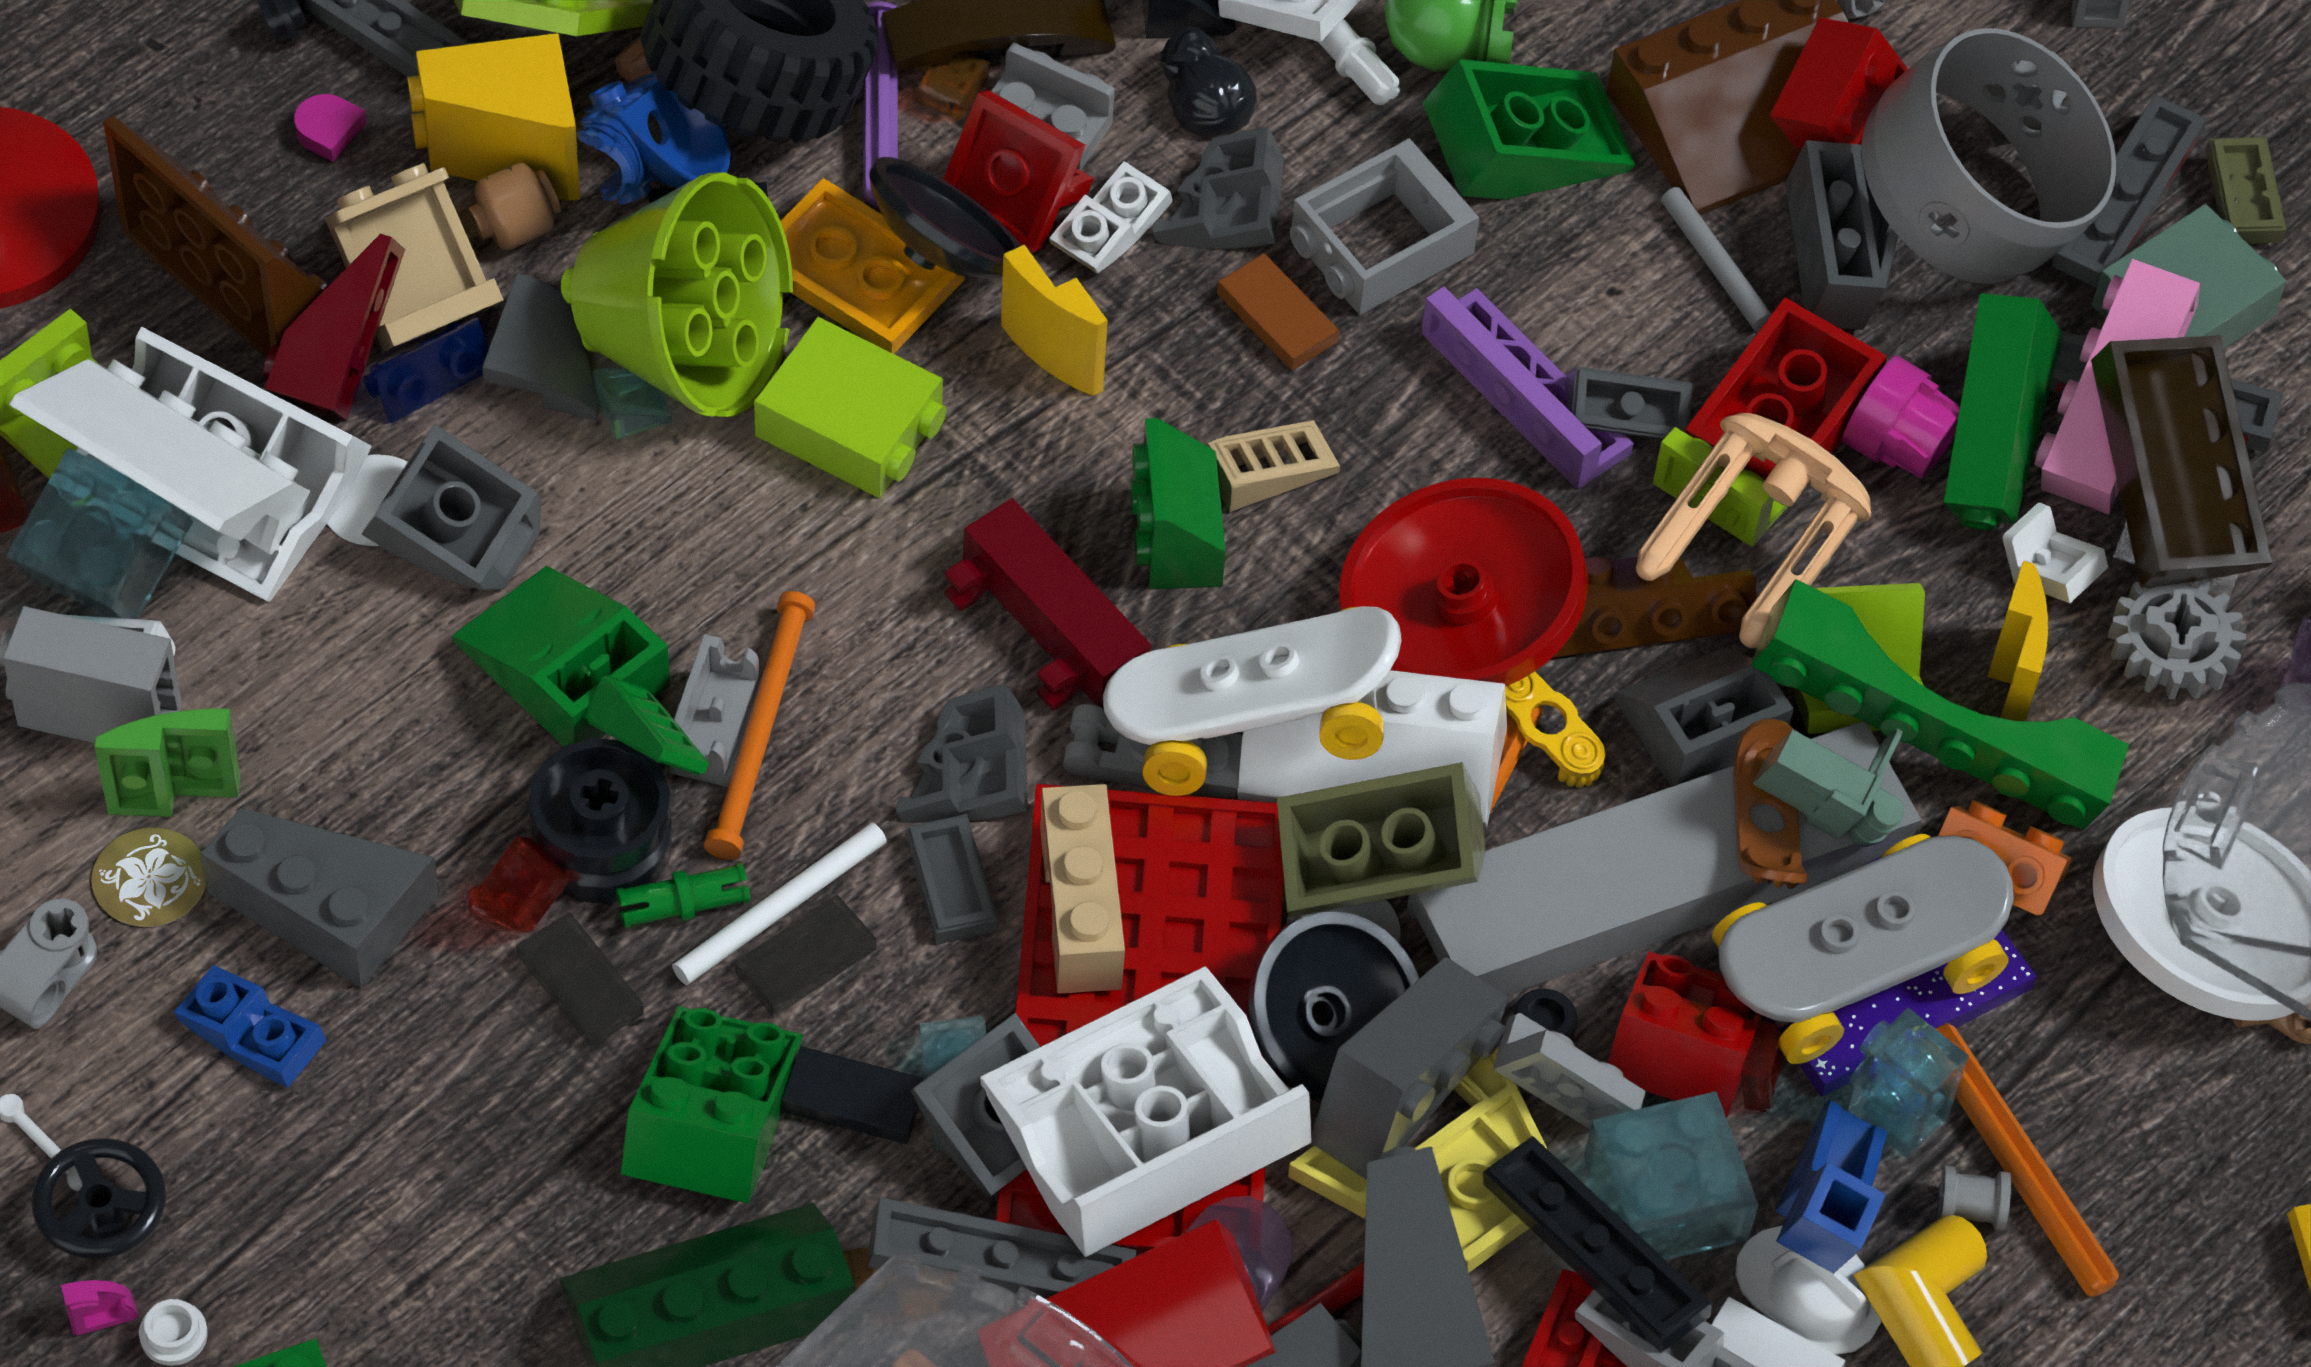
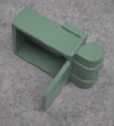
M1897 728L1885 738L1876 752L1869 769L1866 770L1792 729L1768 752L1753 785L1804 812L1806 815L1805 822L1836 839H1839L1848 831L1851 841L1861 847L1876 845L1899 826L1904 815V806L1901 800L1879 787L1883 780L1882 775L1903 731Z

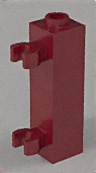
M1013 497L964 528L963 560L945 572V578L952 586L944 590V595L961 611L974 604L988 589L1050 655L1054 661L1045 665L1037 673V677L1045 685L1037 689L1036 694L1051 710L1063 706L1079 689L1096 706L1104 709L1103 693L1108 680L1117 669L1134 657L1152 651V644Z

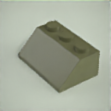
M1463 762L1277 798L1287 913L1290 917L1470 884L1479 880L1486 853L1480 795Z

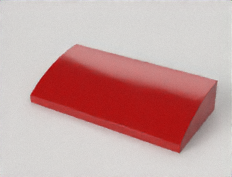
M1217 1219L978 1330L990 1367H1246L1276 1353L1236 1239Z

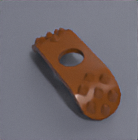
M1761 719L1750 724L1741 733L1734 759L1733 780L1738 865L1743 874L1752 876L1754 884L1758 885L1766 880L1770 884L1774 883L1776 888L1786 884L1787 888L1793 889L1800 883H1807L1808 873L1805 872L1801 862L1798 809L1753 785L1768 752L1793 728L1785 721ZM1759 804L1772 806L1783 818V829L1778 832L1761 830L1752 821L1751 808Z

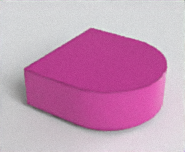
M319 94L307 98L298 106L294 115L298 141L306 149L331 162H334L367 123L364 109L331 94Z

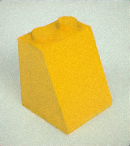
M558 33L416 51L418 75L407 77L412 112H422L412 113L411 121L415 148H427L431 171L445 167L448 175L479 181L517 163H524L534 172L542 169L546 173L558 199L568 201L580 199L576 125Z

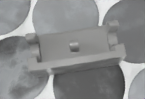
M704 634L674 720L707 759L709 765L705 774L700 773L699 776L669 766V773L728 787L761 681L759 677V658L752 649L747 648L741 662L732 661L723 654L725 647L720 637Z

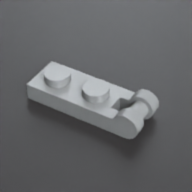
M1083 704L1075 707L1070 723V730L1074 734V740L1067 744L1063 758L1064 769L1080 777L1151 788L1145 782L1142 775L1144 754L1150 745L1127 739L1116 731L1106 717L1103 708L1092 704ZM1228 734L1209 739L1200 738L1201 749L1207 758L1206 778L1203 785L1191 794L1236 800L1242 735ZM1098 743L1117 745L1116 752L1102 751L1098 747Z

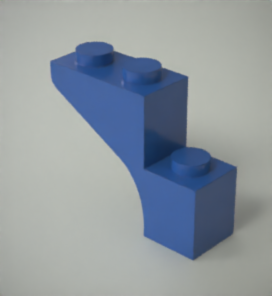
M1828 1100L1823 1105L1776 1207L1775 1212L1786 1218L1776 1240L1777 1243L1833 1274L1862 1249L1886 1195L1872 1187L1887 1136L1886 1130L1877 1125L1872 1126L1842 1109L1841 1105L1832 1100Z

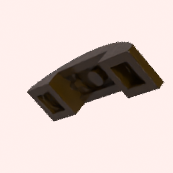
M918 0L883 12L880 18L893 69L949 65L954 52L1009 48L1012 43L1023 47L1056 44L1059 56L1113 52L1116 47L1104 0Z

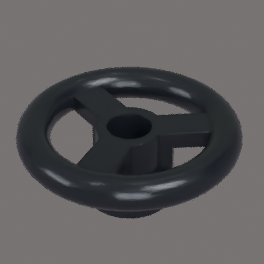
M112 1138L84 1140L61 1150L42 1168L33 1188L32 1213L42 1235L59 1250L87 1259L113 1257L138 1246L156 1228L165 1207V1182L154 1160L137 1146ZM95 1158L116 1159L128 1164L141 1176L146 1192L117 1189L113 1182L102 1178ZM75 1166L82 1187L79 1191L75 1208L59 1223L52 1209V1194L62 1175ZM98 1201H109L107 1205L100 1208L91 1206ZM130 1213L140 1214L137 1220L128 1227ZM82 1233L87 1238L80 1237L79 1235Z

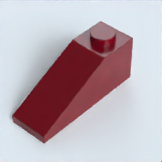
M380 233L284 331L280 345H274L270 349L265 361L263 376L267 380L265 389L268 392L289 403L348 420L406 250L395 239Z

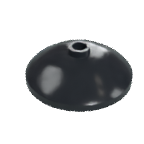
M880 157L876 160L869 171L872 193L887 225L906 244L903 251L913 262L928 270H933L937 265L949 272L965 277L1003 278V254L1021 245L997 218L964 192L919 166L893 157Z
M1327 911L1314 913L1289 923L1279 930L1261 951L1254 966L1249 985L1248 1009L1250 1023L1255 1040L1264 1059L1278 1077L1290 1088L1293 1089L1303 1084L1309 1092V1098L1321 1103L1338 1049L1418 981V973L1411 959L1397 940L1379 925L1361 916L1347 912ZM1313 1005L1321 1012L1322 1021L1320 1025L1316 1024L1311 1011Z

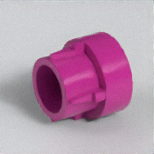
M1895 355L1879 372L1860 400L1846 426L1842 442L1875 463L1883 461L1892 468L1897 465L1923 479L1935 468L1954 440L1960 406L1937 390L1939 386L1931 381V375L1899 355Z

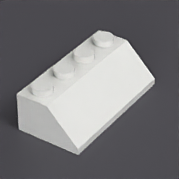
M1390 670L1375 687L1377 711L1384 720L1383 744L1375 754L1359 760L1342 759L1324 749L1319 739L1320 721L1324 712L1312 714L1300 720L1243 731L1237 791L1238 800L1277 803L1278 797L1463 762L1480 795L1483 829L1487 830L1507 731L1505 684Z

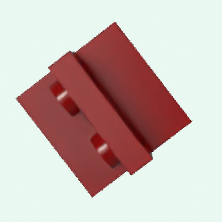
M986 90L978 93L943 180L964 192L989 211L1012 233L1021 246L1025 245L1030 252L1034 253L1044 248L1059 209L1080 201L1085 194L1088 195L1094 178L1077 168L1085 150V144L992 91Z

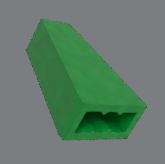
M1980 293L1943 502L1955 518L1960 519L1959 523L1968 528L1989 531L1996 529V523L2014 525L2017 520L2063 337L2059 327L2039 298Z

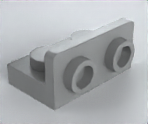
M1016 43L1011 44L1006 51L1005 72L992 89V92L1085 144V150L1077 166L1081 170L1113 124L1114 88L1104 83L1099 77L1079 72L1061 64L1041 51L1030 50Z
M1521 1013L1508 1018L1505 1026L1506 1030L1503 1033L1492 1070L1590 1130L1640 1113L1646 1091L1624 1078L1623 1073L1617 1067L1595 1060L1576 1048L1572 1040L1567 1036L1549 1031Z

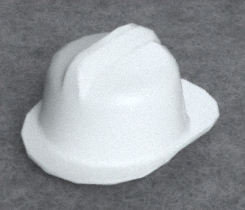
M1783 1226L1762 1230L1747 1240L1737 1256L1735 1277L1742 1295L1758 1311L1774 1322L1835 1355L1855 1352L1871 1341L1881 1324V1319L1853 1276L1866 1267L1857 1255H1854L1833 1274L1777 1243L1776 1240Z

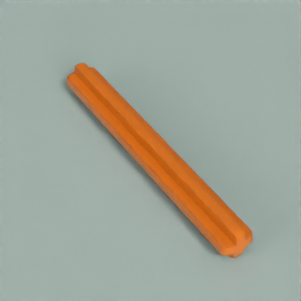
M1949 1023L1932 1029L1925 1035L1923 1049L2003 1170L2010 1172L2011 1182L2085 1294L2090 1297H2096L2112 1289L2119 1278V1272L1957 1029Z

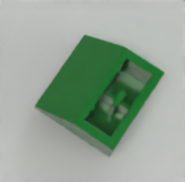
M1145 418L1143 443H1133L1132 446L1134 478H1130L1131 514L1137 515L1138 529L1134 531L1136 566L1147 565L1149 590L1222 587L1226 550L1216 451L1159 418Z

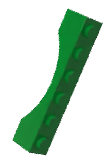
M1797 579L1793 581L1772 606L1750 665L1770 675L1775 682L1783 686L1794 687L1825 702L1833 711L1844 715H1851L1881 730L1887 737L1898 728L1903 731L1899 742L1908 743L1936 757L1946 767L1962 770L1992 785L1999 793L2019 798L2047 812L2054 820L2063 824L2073 825L2081 830H2084L2110 805L2129 747L2128 743L2075 717L2048 722L2012 721L1983 715L1946 700L1918 683L1894 663L1868 634L1851 606Z

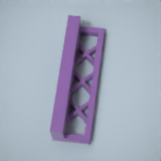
M1442 287L1426 298L1421 334L1577 490L1632 454L1634 443L1626 435L1588 430L1555 397L1559 396L1567 404L1566 376L1477 288L1462 298L1457 299L1448 289ZM1473 312L1490 327V331L1472 314ZM1516 357H1520L1529 366V370ZM1594 435H1598L1609 447L1601 452L1602 443Z

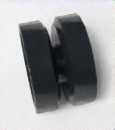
M599 738L566 745L544 761L531 784L529 813L532 825V848L540 873L558 892L581 902L610 904L617 902V888L623 887L625 889L655 883L670 861L672 844L670 789L663 769L650 757L619 740Z

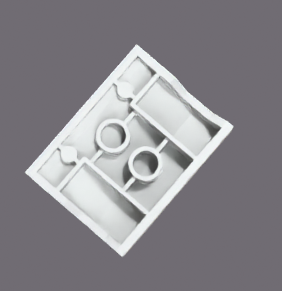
M141 327L135 339V359L132 370L145 377L140 389L159 399L164 390L172 393L196 408L191 417L193 421L210 430L216 420L248 439L242 448L246 453L261 461L267 451L295 467L299 471L293 481L310 490L309 495L273 555L244 538L239 541L216 531L79 447L55 491L270 602L344 501L372 446Z
M87 359L15 394L9 405L216 531L239 541L244 538L273 555L310 493V490L293 481L299 471L298 469L267 451L261 461L246 453L242 448L248 439L216 420L210 430L193 421L191 417L196 411L195 407L166 390L162 392L159 399L140 389L145 377L115 359L112 360L108 368Z
M1206 966L980 1077L981 1086L984 1087L989 1101L1048 1208L1085 1257L1312 1143L1309 1092L1303 1084L1290 1090L1286 1087L1261 1056L1247 1016Z

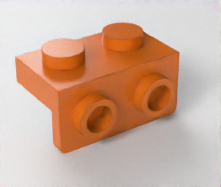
M1974 800L1971 801L1968 810L1960 806L1951 807L1938 836L1955 835L1974 839L1991 848L2006 864L2013 881V905L2037 916L2044 914L2057 884L2064 881L2074 859L2061 852L2065 841L2031 826L2026 836L2002 825L2007 815Z

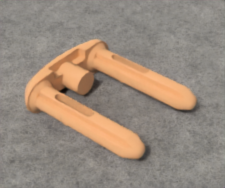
M1740 413L1725 417L1720 422L1724 434L1638 551L1636 572L1646 581H1653L1668 573L1720 500L1726 496L1728 489L1752 456L1763 462L1769 459L1776 464L1763 482L1762 487L1771 498L1780 504L1793 506L1806 486H1811L1822 494L1820 499L1825 501V503L1742 618L1739 638L1742 644L1752 649L1757 648L1772 606L1795 579L1809 586L1812 585L1822 569L1830 562L1832 555L1857 521L1867 522L1871 518V504L1868 492L1862 483L1836 457L1816 442L1783 424L1756 414ZM1724 467L1725 470L1697 508L1689 507L1716 468ZM1821 533L1828 534V538L1803 573L1798 576L1794 575L1792 572Z

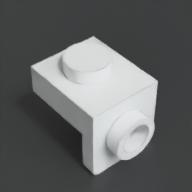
M2037 503L2007 530L2003 536L2014 583L2017 581L2022 562L2033 563L2036 565L2041 578L2044 593L2071 603L2108 569L2104 549L2057 532L2051 507L2042 503Z

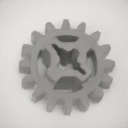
M2207 580L2200 582L2196 588L2188 586V583L2154 586L2148 589L2147 587L2141 588L2140 583L2135 582L2132 584L2128 598L2120 597L2108 631V638L2115 640L2111 656L2117 660L2128 659L2123 674L2127 679L2139 674L2146 677L2144 691L2150 693L2160 684L2166 686L2168 699L2175 700L2179 688H2187L2190 695L2197 699L2201 697L2205 683L2218 691L2222 688L2226 675H2234L2246 641V634L2238 631L2243 619L2242 614L2239 612L2226 613L2230 597L2226 593L2215 598L2208 595L2210 582Z

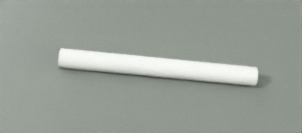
M870 823L672 964L676 976L683 984L689 985L886 844L887 840L882 830L875 823Z

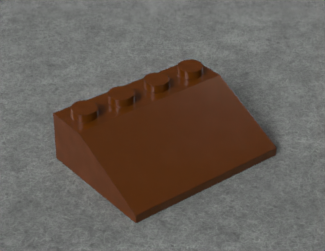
M1738 0L1614 49L1607 94L1673 188L1679 187L1699 215L1787 180L1801 150L1793 146L1769 115L1819 17L1848 22L1844 11L1836 0Z
M110 116L103 121L122 233L263 357L267 358L270 349L274 345H280L284 331L328 285L316 274L308 276L293 262L291 255L280 242L275 239L268 241L256 231L250 219L241 208L234 204L228 206L218 198L208 181L195 170L187 171L166 152L115 116Z

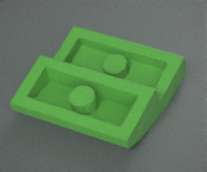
M195 709L159 714L135 720L96 736L95 752L108 815L172 817L175 795L238 797L241 775L230 709Z

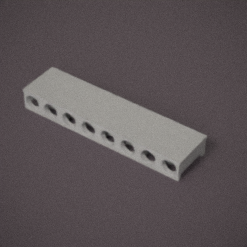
M1863 721L1811 739L1866 770L1869 769L1880 747L1868 724ZM1888 762L1879 787L1900 799L1904 806L1903 818L1893 832L1889 833L1883 841L1876 845L1861 847L1851 841L1848 831L1839 839H1836L1805 822V813L1798 810L1801 862L1805 872L1808 873L1807 883H1800L1793 889L1787 888L1786 884L1776 888L1774 883L1770 884L1766 880L1757 885L1754 884L1752 876L1741 872L1738 865L1733 780L1734 766L1487 850L1478 882L1411 894L1408 898L1407 910L1412 919L1417 918L1439 962L1446 956L1503 994L1509 995L1722 920L1733 911L1745 905L1757 902L1768 904L1859 868L1881 857L1898 842L1914 836L1917 826L1921 825L1922 819ZM1759 804L1751 808L1752 821L1761 830L1778 832L1783 829V818L1772 806Z

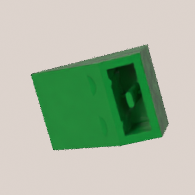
M548 566L539 570L452 635V641L563 747L592 738L601 739L607 734L587 723L588 720L584 718L599 682L604 676L609 675L644 687L654 697L670 687L668 645L625 605Z
M678 1006L629 1108L621 1175L749 1204L765 1167L782 1111V1098L800 1046L802 1045L803 1034L783 1030L772 1023H752L721 1016L710 1009H690Z

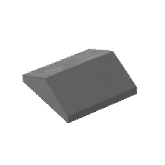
M1016 1013L910 1090L941 1148L987 1197L993 1195L1027 1169L980 1081L981 1076L1040 1048Z

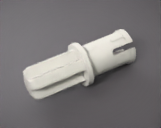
M1344 18L1321 42L1317 41L1336 61V71L1343 77H1350L1373 103L1384 105L1390 99H1395L1400 92L1398 87L1399 78L1376 55L1374 42L1367 37L1361 38Z

